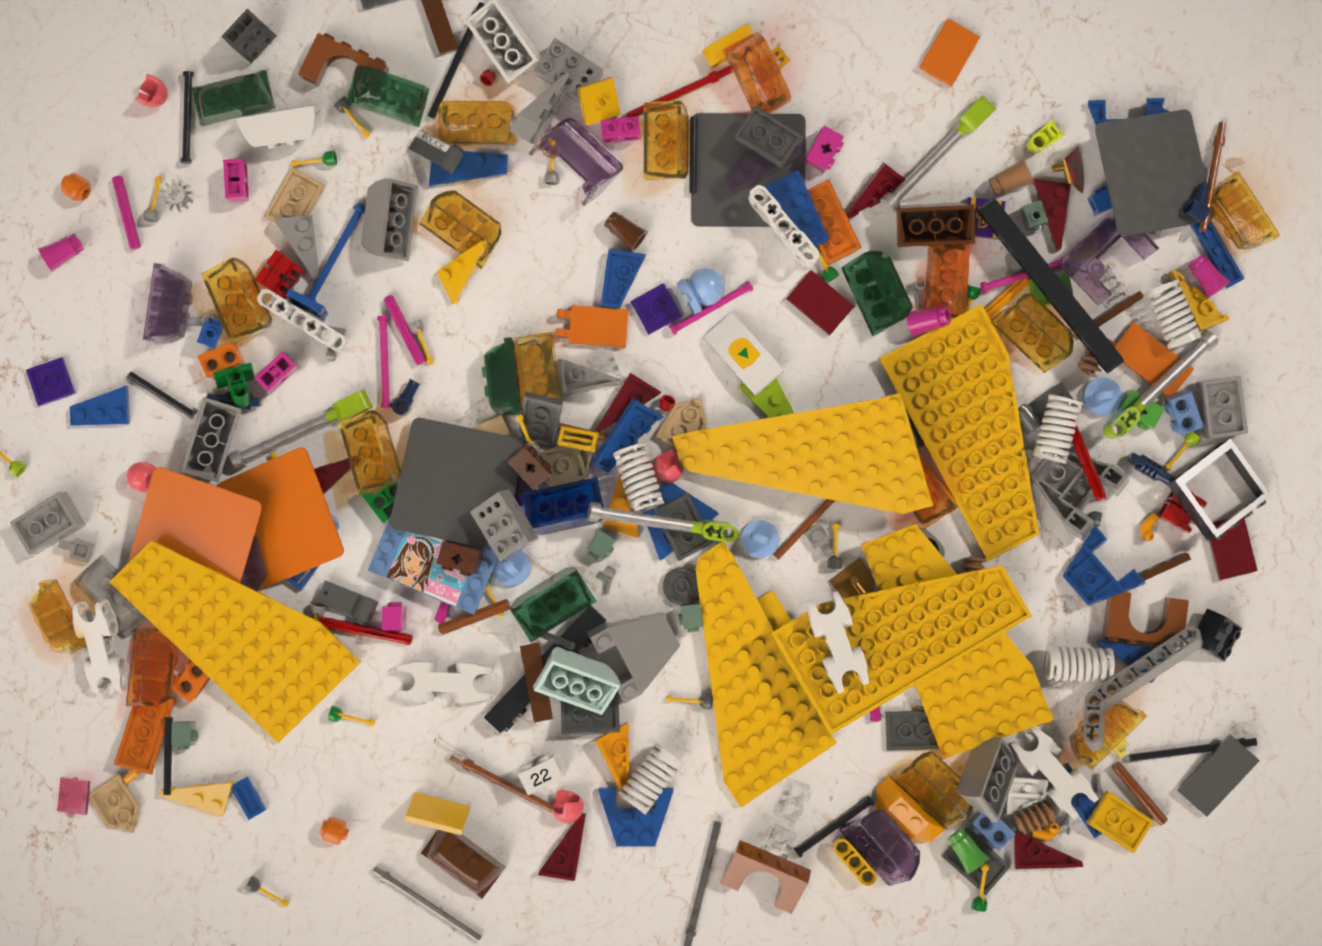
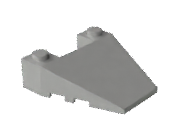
M565 73L518 113L517 117L514 116L509 124V127H511L509 131L541 148L552 127L551 122L554 116H557L558 108L562 100H565L575 78Z
M1069 451L1066 464L1044 459L1031 475V478L1066 530L1083 541L1094 528V521L1082 513V511L1094 497V494L1077 454ZM1091 458L1102 486L1118 497L1130 482L1129 475L1113 464L1103 463Z
M663 612L639 616V618L623 619L612 623L606 622L587 632L598 654L616 645L629 671L618 678L621 686L617 692L624 704L642 695L680 647Z

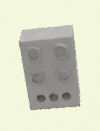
M554 38L540 59L541 61L534 68L535 75L550 85L554 84L565 73L574 77L575 79L567 96L579 104L577 88L599 81L604 75L601 67Z
M1241 376L1196 381L1200 417L1204 426L1202 428L1203 438L1213 439L1247 434L1248 428Z
M510 489L499 491L470 511L499 561L512 557L539 539Z
M67 492L56 493L10 522L29 555L41 553L86 525Z

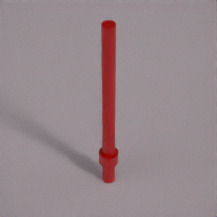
M730 66L717 72L714 70L704 78L627 112L626 116H639L709 83L714 84L720 78L731 74L732 70Z

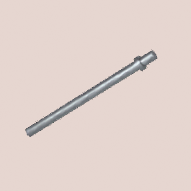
M714 821L688 929H685L684 946H691L693 937L697 933L695 929L722 824L719 821Z
M377 866L372 871L373 874L381 878L380 881L383 883L384 881L477 943L482 936L389 875L390 872H384Z

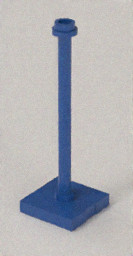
M361 203L353 206L355 212L309 295L304 296L289 288L286 296L291 304L324 321L326 320L328 312L323 305L316 302L315 298L361 215H365L366 206Z

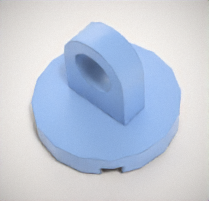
M1100 377L1088 383L1083 391L1085 407L1095 415L1105 416L1113 413L1119 408L1122 401V392L1119 385L1109 378Z
M752 521L742 531V547L752 557H768L778 547V531L768 521Z
M521 550L503 561L497 560L493 573L502 584L516 586L528 578L531 563L527 554Z

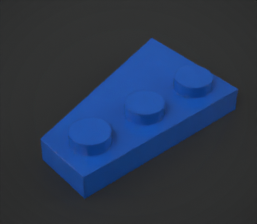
M608 249L601 307L621 308L646 254Z
M128 386L70 406V426L130 424Z

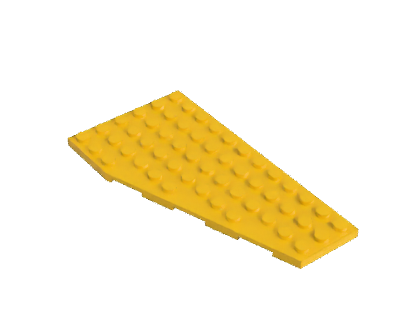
M980 304L953 318L951 324L931 330L880 357L879 360L896 392H901L910 418L986 560L990 561L1038 536L1039 529L1009 354L983 305Z
M916 523L861 543L879 591L957 574ZM1005 632L915 685L943 759L974 749L990 738L999 736L1004 738L1053 720L1032 664Z
M151 540L110 581L128 601L277 743L295 728L361 663V660L319 620L313 619L286 606V604L234 581L224 574L201 565L154 540Z
M1003 565L842 598L848 607L853 622L852 626L844 628L851 649L858 646L861 647L867 663L869 683L864 685L856 671L849 670L845 672L842 676L844 692L837 693L832 681L827 676L822 659L831 656L825 636L815 638L809 623L808 611L772 631L771 634L829 734L832 735L1025 621L1032 615ZM833 601L818 604L816 608L821 614H827L833 609L834 604Z

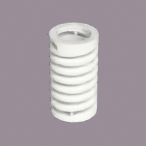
M1179 279L1146 292L1148 299L1153 300L1150 304L1152 307H1155L1153 312L1157 314L1156 319L1160 321L1159 326L1164 327L1161 332L1166 334L1164 339L1169 341L1167 344L1168 350L1202 337L1199 328L1195 327L1196 321H1191L1194 318L1193 314H1188L1191 312V308L1186 307L1188 301L1183 300L1186 298V295L1184 293L1178 294L1183 290L1182 286L1177 285L1180 282Z
M1049 394V403L1046 404L1048 410L1044 411L1045 417L1042 418L1041 432L1038 433L1040 439L1036 440L1038 446L1034 447L1033 456L1066 464L1069 451L1062 448H1071V444L1065 441H1073V437L1067 434L1075 433V429L1066 426H1077V422L1068 419H1079V415L1074 413L1081 412L1083 403Z
M646 443L629 446L613 453L615 460H617L616 465L620 467L618 471L622 474L620 478L624 481L623 487L626 488L625 494L628 495L627 501L630 502V511L636 513L664 504L661 492L643 495L659 489L658 484L644 487L657 482L656 477L648 478L654 476L655 471L649 470L653 468L652 463H647L650 462L651 458L650 456H645L649 453ZM637 457H641V458H638V459H636V460L630 461V459L637 458Z
M1047 646L1044 661L1045 677L1047 680L1054 678L1056 681L1060 680V678L1063 681H1067L1068 678L1070 681H1075L1076 679L1079 682L1083 679L1086 682H1089L1090 679L1092 682H1097V680L1099 682L1107 681L1114 676L1115 661L1112 648L1102 649L1098 647L1096 649L1093 647L1087 649L1086 647L1072 648L1067 646L1065 648L1064 646Z
M657 743L650 751L651 755L645 757L646 761L641 762L642 767H638L636 769L637 773L632 774L633 779H628V785H624L623 789L618 793L645 815L654 804V800L658 799V794H662L663 789L661 787L666 788L668 786L667 782L672 781L670 775L675 776L676 772L684 765Z

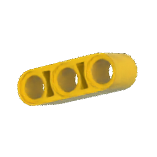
M745 24L704 48L702 54L712 69L758 42V39L750 25Z
M836 837L832 842V848L837 856L863 885H873L877 879L873 868L845 837ZM845 842L847 846L845 850L839 851L836 848L837 844ZM856 856L859 858L857 865L849 864L852 857ZM866 871L872 873L869 880L862 879V875Z

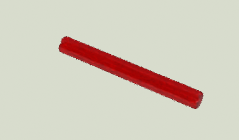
M1066 426L1075 429V433L1069 435L1073 437V446L1096 501L1104 500L1106 493L1078 426Z
M320 617L319 619L324 626L332 630L411 645L413 635L382 630L381 628L327 617Z

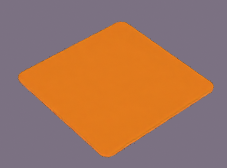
M296 448L217 484V487L255 499L262 505V511L245 566L250 583L255 590L264 589L343 555L344 547L309 454L305 448Z
M158 467L153 471L128 563L151 540H154L201 565H205L241 583L262 511V505L255 499L163 467Z

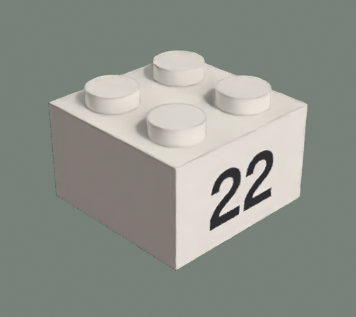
M549 752L539 757L540 759L536 763L530 761L522 765L518 776L527 795L535 793L564 778L565 772L556 754L551 755Z

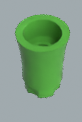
M963 828L949 836L948 841L952 844L951 847L962 862L967 874L982 866L989 859L972 840L970 835L966 834Z

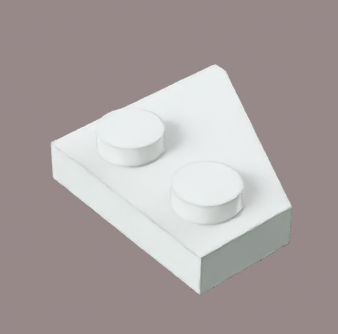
M1015 776L1006 800L1005 813L1012 814L1015 810L1046 800L1048 779Z

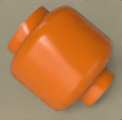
M77 173L66 175L61 181L62 193L74 201L85 200L90 195L89 181Z
M329 817L323 821L319 835H322L323 841L339 845L342 840L346 841L349 829H346V822L344 820Z

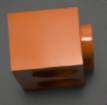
M230 341L197 356L206 377L213 378V380H215L213 372L245 364L237 342ZM230 353H234L235 359L229 363L227 356ZM216 360L218 364L217 368L215 370H211L210 363Z
M190 659L184 666L186 669L183 674H178L174 679L173 684L175 685L172 687V690L187 701L193 702L210 678L203 671L200 676L197 675L194 671L196 664ZM185 681L191 684L190 691H186L183 688Z

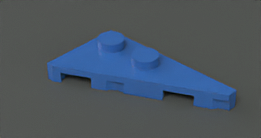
M1098 639L1096 642L1103 648H1112L1114 656L1127 666L1154 650L1153 648L1105 639ZM1159 658L1157 662L1163 661L1164 658ZM1143 669V670H1141L1140 672H1141V673H1144V672H1146L1148 669Z

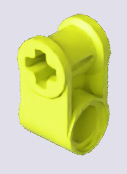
M1053 119L1030 138L1027 148L1031 153L1038 154L1049 145L1058 141L1065 133L1059 130ZM1034 140H1039L1041 147H1037L1034 144Z

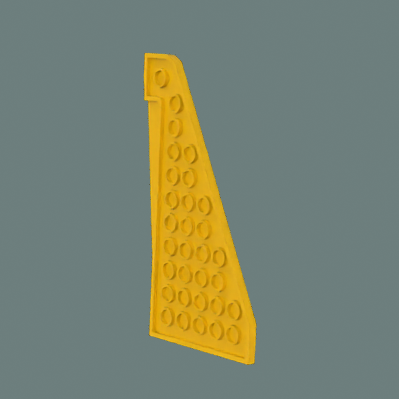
M901 392L878 399L694 430L672 437L680 464L690 472L901 514L933 506Z
M721 541L699 557L696 563V577L723 779L725 785L742 808L827 751L837 742L829 734L773 638L771 632L774 630L735 557L725 542Z

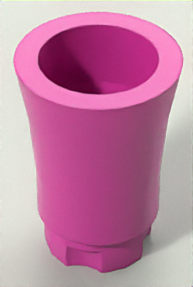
M74 233L69 237L66 236L49 245L40 247L38 250L46 265L53 272L61 264L83 251L84 247Z
M1204 255L1199 256L1188 265L1208 298L1230 283Z
M946 306L908 311L907 325L913 337L942 328L945 325L951 324L952 321L950 310Z

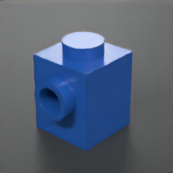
M1105 186L1095 190V194L1087 199L1094 216L1112 209L1109 191Z
M206 317L197 342L215 349L224 323H221V320L216 317Z

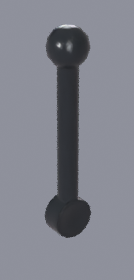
M907 412L911 428L917 439V446L923 447L924 442L920 439L914 423Z

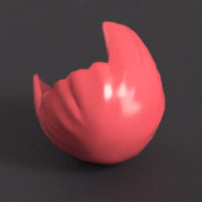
M146 74V79L142 83L139 95L135 100L147 107H159L167 100V87L159 78Z
M673 449L658 455L653 460L652 470L655 471L654 476L659 481L673 483L682 477L683 468L676 451Z
M149 462L134 463L126 473L128 485L135 491L148 492L151 477L156 467Z
M563 789L557 791L556 801L552 807L555 818L564 823L578 820L584 809L582 798L571 791Z

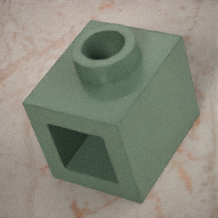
M1041 200L1024 205L1019 209L1026 231L1030 229L1033 232L1044 228L1043 225L1048 222Z
M599 529L587 546V549L590 550L588 554L596 560L599 557L601 559L605 556L608 558L614 550L612 545L616 540Z
M700 603L681 606L682 614H678L679 625H683L684 629H688V632L700 631L699 627H703Z
M196 721L173 722L171 746H178V750H187L189 746L195 745V741H198V730H195Z

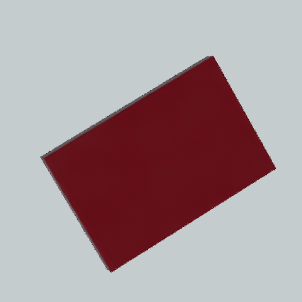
M812 270L808 272L786 298L787 301L829 336L855 307Z
M1243 518L1238 521L1240 524L1231 530L1228 528L1225 531L1226 535L1219 540L1215 538L1209 540L1219 580L1258 571L1246 522ZM1223 519L1212 523L1217 528L1228 519Z

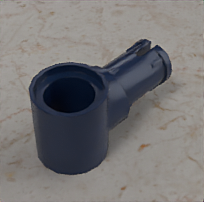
M1198 184L1195 197L1189 199L1183 208V213L1198 222L1204 221L1210 211V208L1206 206V198L1210 189L1209 184Z
M409 379L403 393H400L399 397L392 404V409L396 414L406 416L411 412V405L414 401L413 397L421 384ZM400 402H405L407 405L406 410L403 412H399L397 409Z

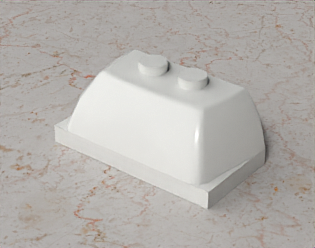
M490 0L465 20L508 84L513 83L541 61L540 53L510 10L501 1Z
M318 104L244 115L238 117L237 121L244 138L252 147L268 145V148L280 147L279 143L287 142V145L299 144L298 140L310 138L315 128L316 113L320 110Z

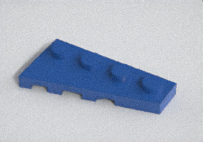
M463 151L462 153L465 156L453 174L446 172L431 161L429 187L507 175L509 156L507 154Z
M799 170L764 186L780 204L781 209L791 221L809 238L815 247L830 241Z
M632 398L591 463L609 473L616 466L617 460H615L613 453L636 445L638 443L637 440L644 433L647 434L652 429L651 426L657 420L660 421L663 416Z

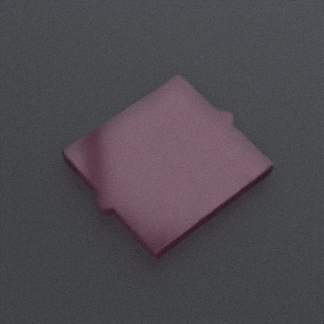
M61 777L57 811L66 812L70 815H87L90 781L80 780L77 777L73 779Z

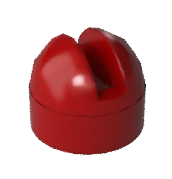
M487 69L482 72L479 79L482 84L490 87L496 80V74L494 71Z
M663 395L659 401V407L663 411H670L673 409L676 401L670 395Z

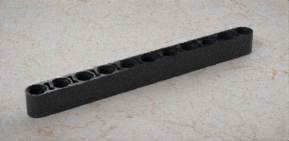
M992 198L977 209L980 217L1035 283L1101 368L1109 374L1121 365L1124 359L997 200Z

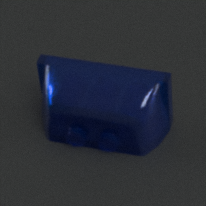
M598 477L522 493L526 518L537 535H546L592 525L603 520L599 519L598 522L587 521L590 502L601 503V507L604 508Z

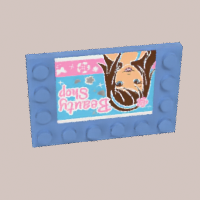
M389 518L368 571L475 615L498 558L492 549L395 530L390 526ZM442 541L483 551L478 574L472 573L471 576L459 574L460 570L453 568V571L441 569L442 565L436 563ZM456 557V560L463 562L462 558Z

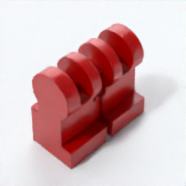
M275 250L266 263L271 269L264 266L255 278V281L286 300L287 296L282 292V287L292 290L294 288L290 286L288 281L280 279L281 275L284 274L288 277V280L298 283L299 280L293 276V272L297 271L304 275L306 271L278 250Z
M1170 491L1166 498L1170 502H1164L1157 516L1159 519L1190 534L1192 528L1186 524V521L1192 524L1195 523L1188 514L1184 513L1183 506L1173 492ZM1191 492L1198 504L1205 508L1207 502Z

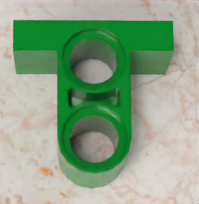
M251 362L213 372L217 389L228 386L232 401L236 407L244 408L249 405L250 395L246 381L255 379Z
M398 482L387 484L374 495L368 488L360 492L382 523H387L390 518L385 510L394 504L395 496L391 494V488L395 485L398 486ZM379 497L385 500V504L381 508L376 506V499Z

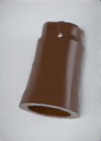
M613 212L604 223L609 232L625 244L631 252H634L641 245L648 233L647 230L639 227L617 212Z

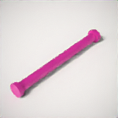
M1063 256L1060 260L1048 263L1052 270L1060 267L1067 268L1069 267V260L1067 256ZM1022 271L987 283L985 281L981 282L980 287L983 293H988L991 289L1029 278V276Z
M746 281L745 285L723 296L716 304L702 308V312L695 315L692 314L674 325L671 324L669 328L673 335H676L679 330L748 291L752 292L754 289L750 282Z
M377 316L380 330L382 404H380V408H392L389 393L387 320H389V316Z

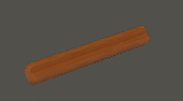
M504 599L477 609L475 615L467 613L440 623L438 625L439 632L444 635L510 610V602L508 599Z
M1116 762L1111 767L1112 770L1159 825L1165 824L1168 818L1120 762Z

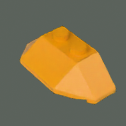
M891 775L876 787V818L903 844L932 842L945 830V827Z

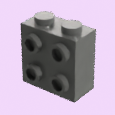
M247 8L221 37L234 50L252 63L272 43L277 35Z

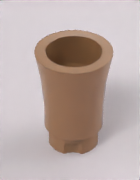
M1021 159L1011 167L996 174L995 177L988 179L993 193L998 196L1021 186L1032 184L1033 179L1026 163Z

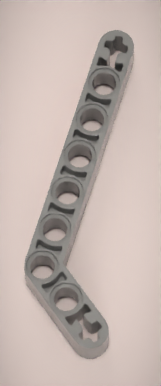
M1189 626L1086 695L1083 738L1091 751H1098L1104 746L1105 715L1108 709L1202 647L1203 640L1197 627ZM1176 647L1180 648L1178 651H1173ZM1159 658H1164L1163 661L1157 662ZM1143 669H1148V670H1147L1146 672H1144V673H1141V672H1140V671L1143 670ZM1126 680H1132L1130 683H1124ZM1115 690L1113 694H1108L1109 691ZM1099 701L1098 704L1091 705L1093 702ZM1093 719H1099L1096 723H1090Z

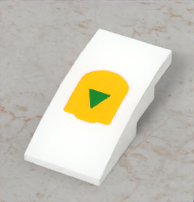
M733 312L704 336L707 343L755 396L784 372V369Z

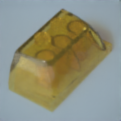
M444 101L439 105L438 139L450 145L454 143L456 145H515V134L509 131L511 128L509 127L510 121L515 116V106L505 101Z
M682 101L644 103L643 179L667 180L686 178L688 175L689 116Z
M1239 171L1227 177L1215 187L1212 200L1214 218L1218 223L1222 224L1226 237L1231 239L1239 250H1250L1281 236Z
M455 190L445 191L435 196L420 222L422 227L460 254H463L479 242L486 240L488 243L486 249L476 262L480 269L486 265L502 233L500 222Z
M232 257L201 273L231 344H236L271 325L272 317L270 312L258 303L257 297L261 291L250 267L245 262Z
M1032 293L1022 295L991 319L990 323L1043 373L1071 356L1073 352L1074 340L1070 328Z
M553 332L514 337L522 402L525 392L562 400Z
M370 410L338 422L358 495L362 496L400 482L401 469L388 424L381 414L376 410Z
M57 579L44 580L38 583L40 589L32 596L29 608L44 641L56 653L73 654L87 650L85 638H78L75 634L72 608Z
M1120 701L1106 711L1105 737L1102 749L1091 751L1087 747L1083 738L1084 719L1078 723V728L1069 736L1071 749L1077 760L1084 767L1092 770L1147 715L1142 710L1134 708L1124 701ZM1093 719L1090 723H1096L1099 719Z
M933 751L922 753L891 776V779L946 830L966 820L972 813L973 807L957 792L961 777Z

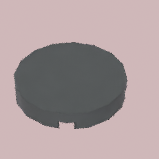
M678 567L666 574L663 581V591L667 599L676 605L692 603L699 595L696 573L686 567Z

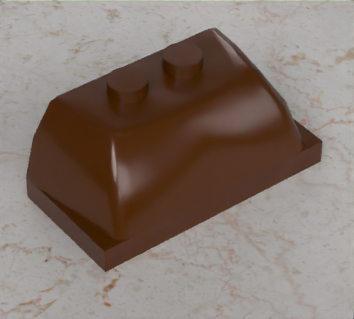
M940 203L896 207L897 247L975 244L974 204Z
M442 830L436 831L421 852L422 855L481 899L484 898L506 868V866L463 834L458 835Z

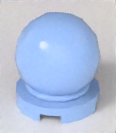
M710 268L696 270L690 276L689 281H685L682 278L676 283L681 295L686 294L690 302L687 305L694 315L702 312L701 305L710 306L716 304L722 298L725 291L723 277L719 272Z

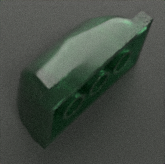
M357 65L355 66L345 103L418 128L430 89L422 84L372 67Z
M266 70L192 88L201 126L276 108Z
M867 251L841 267L872 337L901 322L910 314L913 308L912 303L888 254L881 251Z
M512 337L504 338L503 343L494 345L484 354L485 366L482 367L483 378H486L487 385L484 386L485 397L489 398L492 411L502 416L516 417L522 413V402L515 342Z
M567 567L516 598L511 605L510 611L530 642L597 601L575 567Z

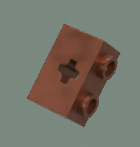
M442 541L436 564L442 565L441 569L453 571L454 568L460 570L459 574L471 576L472 573L478 574L483 551ZM456 557L462 558L463 562L456 560Z

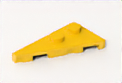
M1175 269L1168 273L1172 281L1180 280L1177 285L1182 286L1183 290L1178 294L1184 293L1186 295V298L1183 300H1187L1188 305L1186 307L1191 308V312L1188 314H1193L1194 318L1191 321H1196L1195 327H1198L1199 331L1224 323L1230 319L1227 314L1223 316L1215 308L1216 305L1209 301L1195 286L1191 287L1184 281L1185 277Z

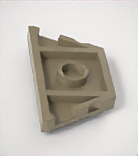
M587 437L585 439L593 440V437ZM575 441V442H571V443L580 444V445H585V446H591V445H592V444L581 443V442H576V441ZM561 446L540 452L538 457L542 461L546 460L552 467L550 469L552 471L551 476L545 480V483L551 489L589 478L593 452ZM534 463L529 464L531 467L534 468V466H535Z

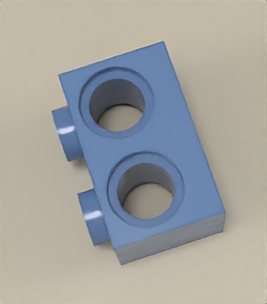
M1184 389L1164 397V408L1166 413L1170 414L1172 420L1170 421V426L1174 432L1183 436L1204 427L1191 391ZM1181 400L1182 405L1177 409L1176 403ZM1187 417V424L1182 426L1183 419Z
M977 812L969 820L973 824L970 828L978 836L982 833L986 837L985 842L992 849L996 847L1000 851L1014 837L1015 833L1001 819L999 822H991L988 818V824L984 827L980 826L981 818H988V816ZM996 831L1002 832V837L999 840H994L993 838Z

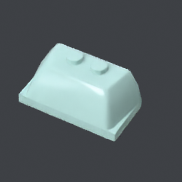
M556 647L548 657L545 667L533 688L536 692L603 715L621 685L615 672L608 665L561 647Z

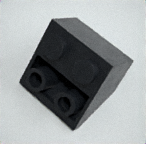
M1207 608L1197 626L1203 640L1200 650L1225 662L1232 652L1233 645L1239 639L1242 628L1228 617Z

